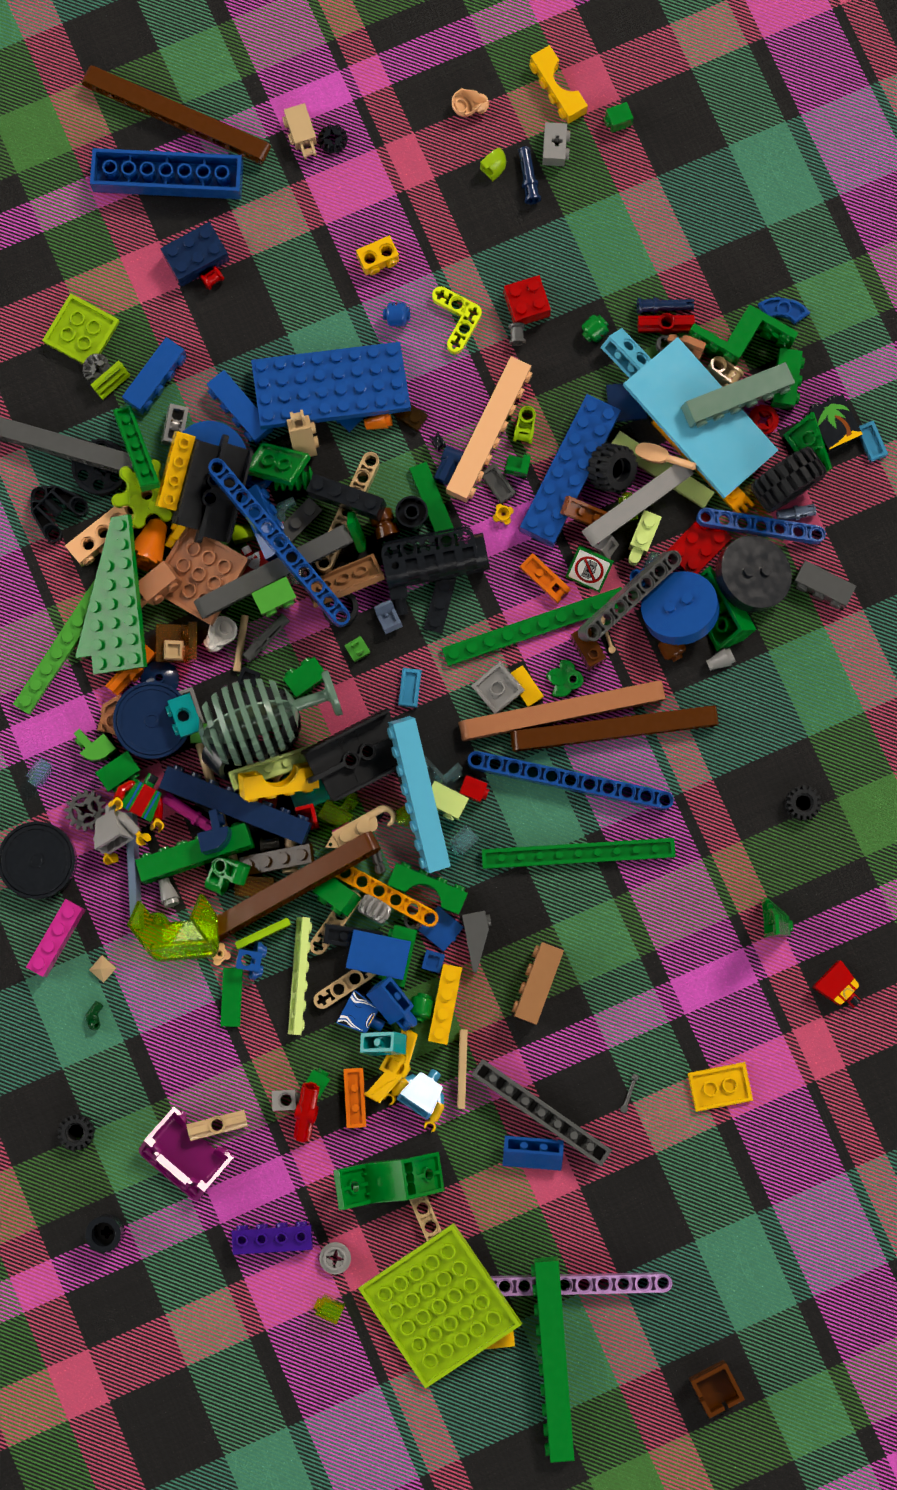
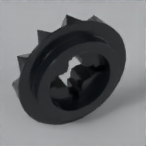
M329 124V126L323 127L318 136L320 147L327 153L342 151L348 141L345 130L338 124ZM331 133L338 137L335 138V145H333L331 139H327L330 138Z

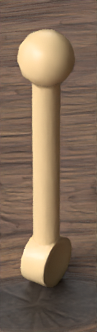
M602 616V617H601V622H602V624L604 625V624H605V618ZM607 631L605 635L609 645L608 652L613 654L616 648L612 645L609 632Z

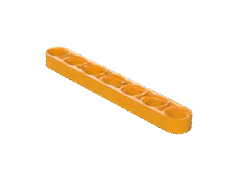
M355 867L350 868L351 874L347 878H342L340 874L335 876V878L366 895L369 894L382 900L392 909L426 927L431 928L438 923V914L434 910ZM359 877L367 878V885L359 887L357 879ZM376 886L384 888L382 896L374 894L373 890ZM393 895L401 897L399 905L391 904L390 899ZM411 904L418 906V912L414 915L409 914L407 911L408 906ZM428 913L435 915V921L432 924L424 921V917Z

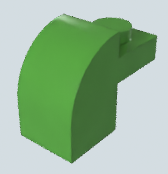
M81 729L73 733L77 737L75 742L81 749L85 747L80 754L89 761H105L118 751L105 734L91 742Z

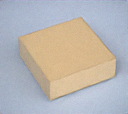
M164 640L163 660L183 661L184 641Z

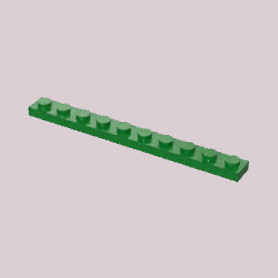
M619 587L443 647L442 651L447 666L449 667L587 620L622 588ZM615 604V607H614L615 610H616V609H619V608H618V605Z
M674 838L482 849L483 869L675 858Z

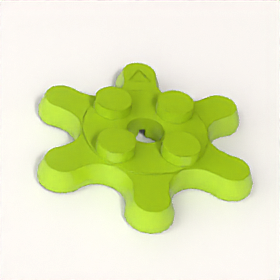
M153 459L151 461L161 484L159 477L161 463ZM123 466L119 470V476L126 482V490L112 497V505L116 508L123 506L132 508L134 513L132 523L133 527L137 529L145 526L146 519L151 514L158 515L164 522L171 521L173 516L172 510L155 506L159 488L151 490L152 497L150 499H143L135 472L131 467Z

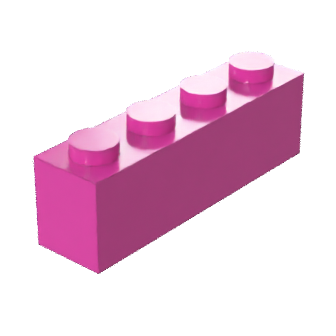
M65 899L26 968L42 977H47L86 909Z

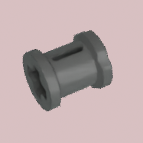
M517 322L508 325L511 334L510 345L520 346L526 343V339L523 336L524 323Z

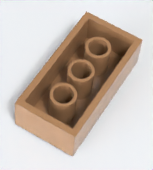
M543 942L540 943V946H535L532 957L535 958L534 962L528 965L525 973L528 976L526 983L522 982L518 992L521 994L520 1000H515L512 1008L514 1017L537 1025L564 950Z

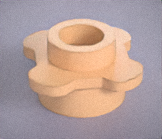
M218 943L215 948L208 950V955L213 958V963L217 966L231 957V954L225 949L224 943Z

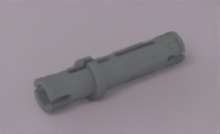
M281 613L257 639L253 640L251 646L242 653L244 658L251 663L261 651L266 649V645L290 622L289 619Z

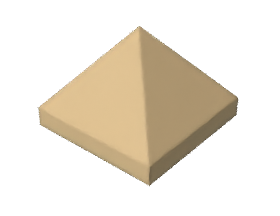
M101 956L89 971L104 983L116 967L104 956Z

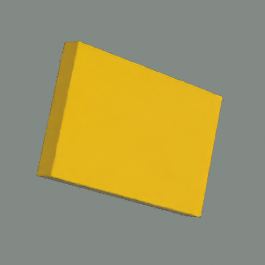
M745 1062L687 1073L695 1112L753 1101Z

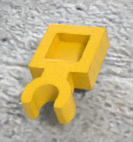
M172 523L170 527L172 532L166 538L165 546L172 549L176 540L179 539L185 530V526Z

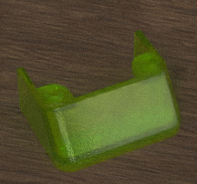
M199 894L189 918L190 920L170 922L163 913H149L143 903L137 901L127 923V926L150 957L156 961L165 962L209 958L216 956L219 949L217 914L203 894Z

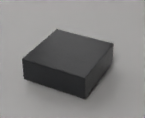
M243 666L237 681L241 687L245 688L243 680L250 679L252 686L256 688L257 682L255 678H260L261 673Z

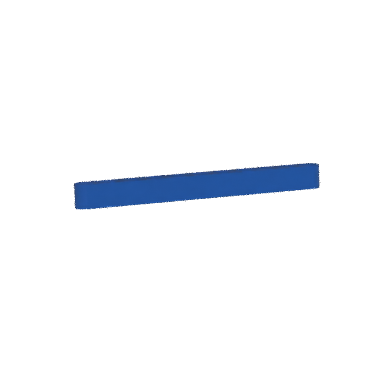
M219 458L211 460L208 471L212 479L332 623L337 627L346 626L350 620V613L227 464ZM220 465L222 471L215 473L212 471V467ZM230 479L234 481L235 485L232 488H228L224 485V482ZM243 494L247 497V501L240 503L236 499L237 496ZM256 509L260 515L253 518L249 515V511ZM264 524H269L272 530L266 533L262 531L261 527ZM282 539L285 545L278 548L274 545V541ZM294 554L297 560L291 563L287 561L286 556ZM303 568L307 569L309 576L301 577L298 571ZM317 583L321 586L322 590L314 592L311 589V585ZM324 599H332L334 605L326 607L323 603ZM343 613L346 616V621H337L336 615Z
M480 751L471 752L468 756V766L480 772L658 810H667L674 802L673 795L667 791ZM478 756L482 762L480 765H473L471 758ZM497 760L500 762V767L492 769L489 765L490 762ZM511 764H516L519 767V771L511 773L508 767ZM534 768L537 770L538 775L534 778L529 777L527 770ZM553 772L556 774L557 779L550 782L547 780L546 774ZM572 776L575 779V784L572 786L567 785L565 778ZM591 780L594 783V788L591 790L586 789L584 782ZM603 785H611L613 792L610 794L605 793ZM622 789H630L632 792L631 797H624ZM647 792L650 795V801L644 802L640 797L641 793ZM661 796H666L669 799L667 806L660 804L659 799Z

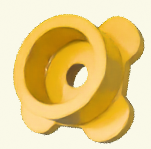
M502 504L496 505V513L493 515V520L495 522H503L505 525L510 524L511 514L514 513L513 508Z

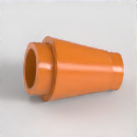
M383 414L364 419L366 430L387 429L393 425L391 414Z

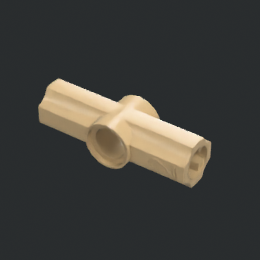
M244 1110L186 1124L190 1141L248 1127ZM216 1120H220L223 1123V1127L219 1131H215L212 1128V1124Z

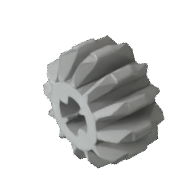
M367 894L359 902L358 911L367 918L384 924L390 916L391 907L382 900Z

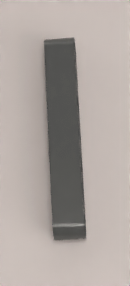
M674 550L659 554L580 626L578 630L579 638L586 642L596 641L680 565V553ZM668 556L671 557V563L668 562ZM655 568H657V570H658V575H657V576H656L655 571H654ZM642 580L645 582L644 588L641 585ZM629 592L632 594L631 600L628 598ZM615 604L618 605V612L615 611ZM602 616L605 618V624H604V625H603L602 622H601V617H602ZM589 628H590L591 631H592L591 637L588 636V629H589Z

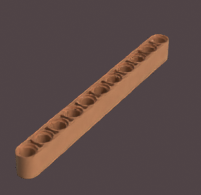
M654 681L467 719L458 722L462 741H470L657 703L666 700L662 681Z

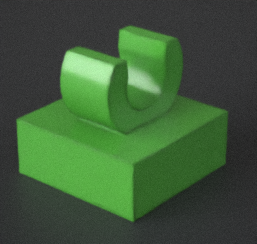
M361 636L344 645L354 663L371 653Z

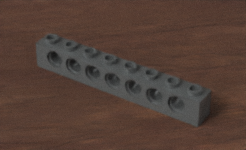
M481 1059L471 1075L598 1165L602 1166L612 1150L484 1059Z

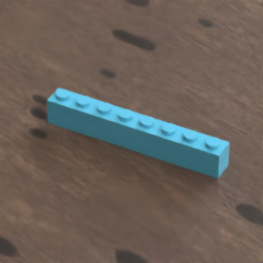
M408 716L388 722L387 734L389 739H392L393 747L391 750L398 763L396 771L398 776L401 777V791L407 800L405 808L411 817L409 822L411 831L415 833L414 845L420 854V858H418L421 869L428 873L451 867L416 719Z

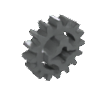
M87 789L84 790V794L77 791L76 797L70 796L71 802L66 801L69 808L64 809V811L69 813V815L65 818L72 820L70 822L71 826L77 824V830L83 827V831L87 832L88 827H90L94 831L96 820L105 813L103 806L106 805V802H100L102 796L98 795L95 797V791H92L90 794ZM87 798L84 802L79 804L77 803L79 800ZM94 801L98 806V812L94 809ZM79 807H80V808H87V809H89L93 814H91V813H85V814H84V812H82V810L79 809ZM73 810L77 811V820L74 816ZM95 818L92 822L86 823L88 819Z

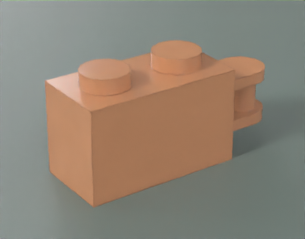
M162 561L139 580L140 596H143L140 600L141 608L147 603L153 606L161 603L167 594L176 591L182 583V580L167 562Z

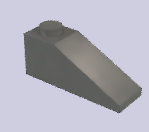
M485 911L462 915L473 973H476L479 967L489 931L488 926H492L490 914L486 915Z

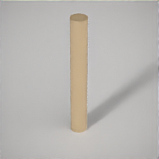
M241 615L233 667L234 672L241 671L242 653L244 652L249 619L247 615Z

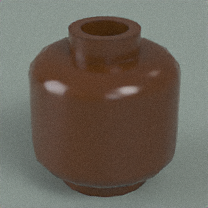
M659 642L658 648L665 660L672 659L674 662L682 658V653L686 651L685 644L672 645L664 642Z

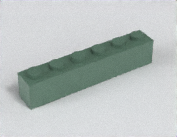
M785 362L688 400L681 406V409L689 427L697 426L699 428L706 425L707 421L711 419L714 421L722 419L726 413L730 412L732 415L739 412L744 406L750 408L756 405L759 400L768 401L774 397V394L780 393V395H783L791 390L790 387L795 381Z

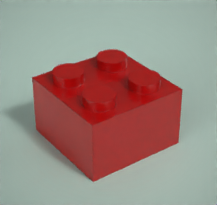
M540 275L504 286L503 294L513 323L528 324L550 317L551 308Z

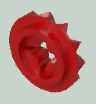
M768 405L755 407L749 415L750 419L764 434L772 433L779 423L777 412ZM760 416L763 418L769 417L766 421L767 425L764 423L757 424L761 419Z

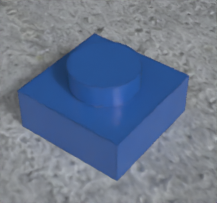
M426 949L421 969L440 974L445 954Z

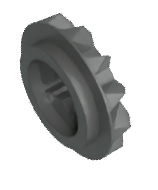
M92 354L87 357L83 364L84 377L87 381L93 383L111 365L102 354ZM95 365L101 366V367L99 368L100 373L95 372V371H96Z

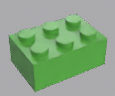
M287 577L251 593L261 615H266L267 618L277 614V609L281 607L285 610L293 606L297 598Z

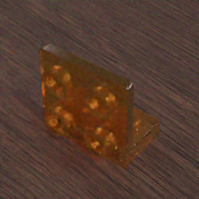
M189 621L187 625H156V662L194 663L197 660V622ZM164 640L184 641L183 661L163 660Z

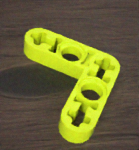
M442 286L437 287L432 293L433 302L461 317L447 342L448 351L456 355L465 348L481 319L482 310L477 304ZM444 293V298L437 299L436 294ZM458 300L462 303V307L454 309L452 302ZM474 310H476L477 316L474 315L471 319V322L468 321L470 318L469 311L473 312ZM467 325L470 331L463 334L459 331V327ZM459 336L461 338L459 340L460 347L453 349L451 343H456Z

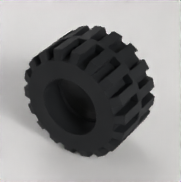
M604 443L598 446L596 451L592 452V458H589L590 464L587 468L591 484L596 489L612 493L627 491V488L632 486V481H635V474L638 472L636 470L638 462H636L637 457L633 454V450L627 446Z

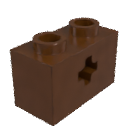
M589 628L588 636L591 637L592 631ZM578 630L571 634L570 639L588 671L605 662L606 656L597 640L582 641L578 636Z

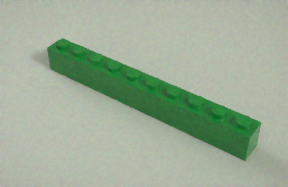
M558 1256L534 1258V1264H531V1276L536 1279V1284H532L533 1297L537 1296V1304H534V1315L539 1317V1324H535L536 1337L540 1336L541 1344H537L538 1356H542V1364H538L539 1376H543L544 1384H540L541 1396H545V1404H542V1415L547 1418V1423L543 1424L544 1436H548V1443L545 1444V1454L550 1456L551 1463L575 1461Z

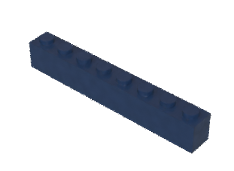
M174 765L173 768L167 766L159 786L160 789L213 810L217 809L223 814L301 845L305 844L312 827V823L308 822V817L300 814L297 817L290 815V810L280 807V810L272 808L274 804L265 800L262 803L257 801L247 802L237 794L238 790L234 791L232 787L227 786L224 789L219 787V782L209 779V782L201 780L203 776L192 772L191 775L184 773L185 769Z

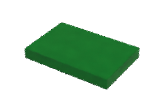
M262 442L252 456L248 475L293 486L311 458L309 454Z

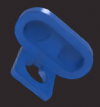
M256 941L253 951L239 949L235 967L237 969L249 970L248 977L250 980L261 977L263 966L260 964L261 959L266 957L267 947L262 942ZM246 954L251 956L250 964L247 966L241 962V958Z

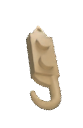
M387 805L376 807L332 832V836L325 848H338L365 832L375 831L378 826L376 816L383 812H387L391 816L390 822L387 824L390 827L395 822V811Z

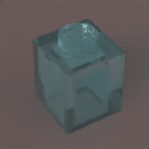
M465 825L449 841L451 844L450 849L456 855L460 853L463 856L479 841V837Z

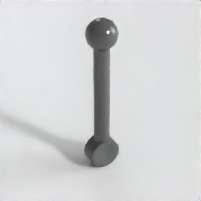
M633 1074L631 1076L632 1082L629 1091L627 1093L624 1105L620 1107V1111L622 1113H626L628 1111L627 1105L630 1100L635 1082L639 1079L638 1074Z

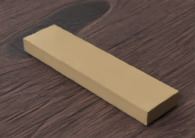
M465 1029L460 1030L458 1109H465L468 1030Z

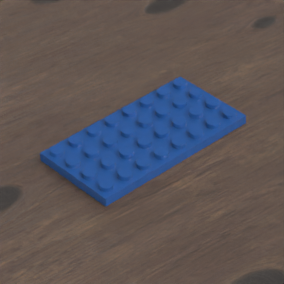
M400 342L251 360L261 430L288 426L287 419H291L290 412L297 413L302 409L304 416L309 415L310 423L411 411Z

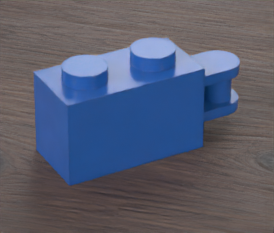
M391 976L375 984L366 994L390 1025L396 1022L404 1031L417 1025V1019L410 1011L414 1005Z

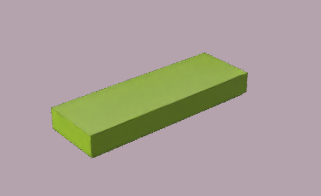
M285 918L236 941L235 945L238 950L243 949L292 924L288 918Z

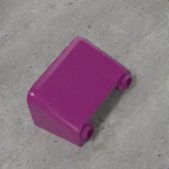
M173 1107L145 1138L139 1148V1153L187 1196L195 1201H199L234 1157L227 1148L217 1147L215 1149L203 1138L190 1141L186 1125L187 1116L182 1110Z

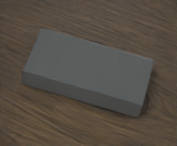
M495 463L483 471L485 473L482 479L500 504L516 495V491Z

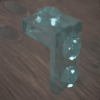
M424 755L427 769L433 771L435 774L433 777L438 783L447 785L451 781L456 782L462 776L463 768L459 763L443 775Z

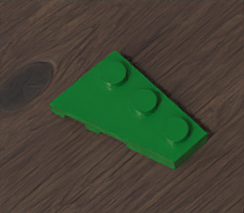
M811 412L783 434V436L795 452L805 447L812 448L825 466L826 472H829L832 466L815 413Z

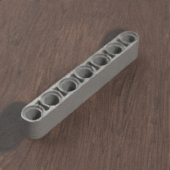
M674 464L581 532L591 546H595L693 475V471Z

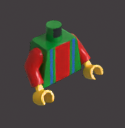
M148 773L144 782L134 778L118 786L113 800L108 803L109 807L115 804V812L123 807L149 822L153 820V823L150 825L151 831L154 830L155 825L158 827V833L164 828V823L162 822L163 798L161 792L154 789L159 779L158 777Z

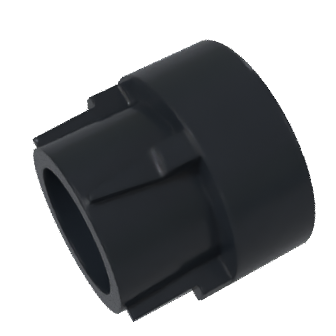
M407 496L401 499L396 506V519L403 529L417 530L426 524L428 508L421 498ZM409 509H414L417 511V515L409 517L406 512Z

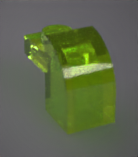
M355 793L349 794L341 807L327 800L319 812L318 818L332 826H342L348 822L350 823L354 819V815L349 813V811H353L359 802L356 800L358 796Z

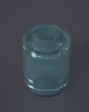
M42 758L35 761L26 775L29 778L27 782L35 787L38 785L43 786L52 772L53 765Z

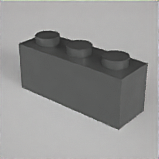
M806 560L803 562L792 583L796 585V589L799 591H808L813 594L815 599L825 600L830 603L831 607L838 610L840 608L844 609L847 606L856 588V585Z

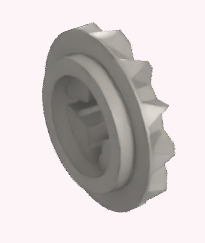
M329 1243L321 1250L320 1264L330 1274L343 1273L351 1262L350 1251L342 1243ZM337 1250L338 1256L344 1260H338L334 1267L333 1260L327 1256H333Z

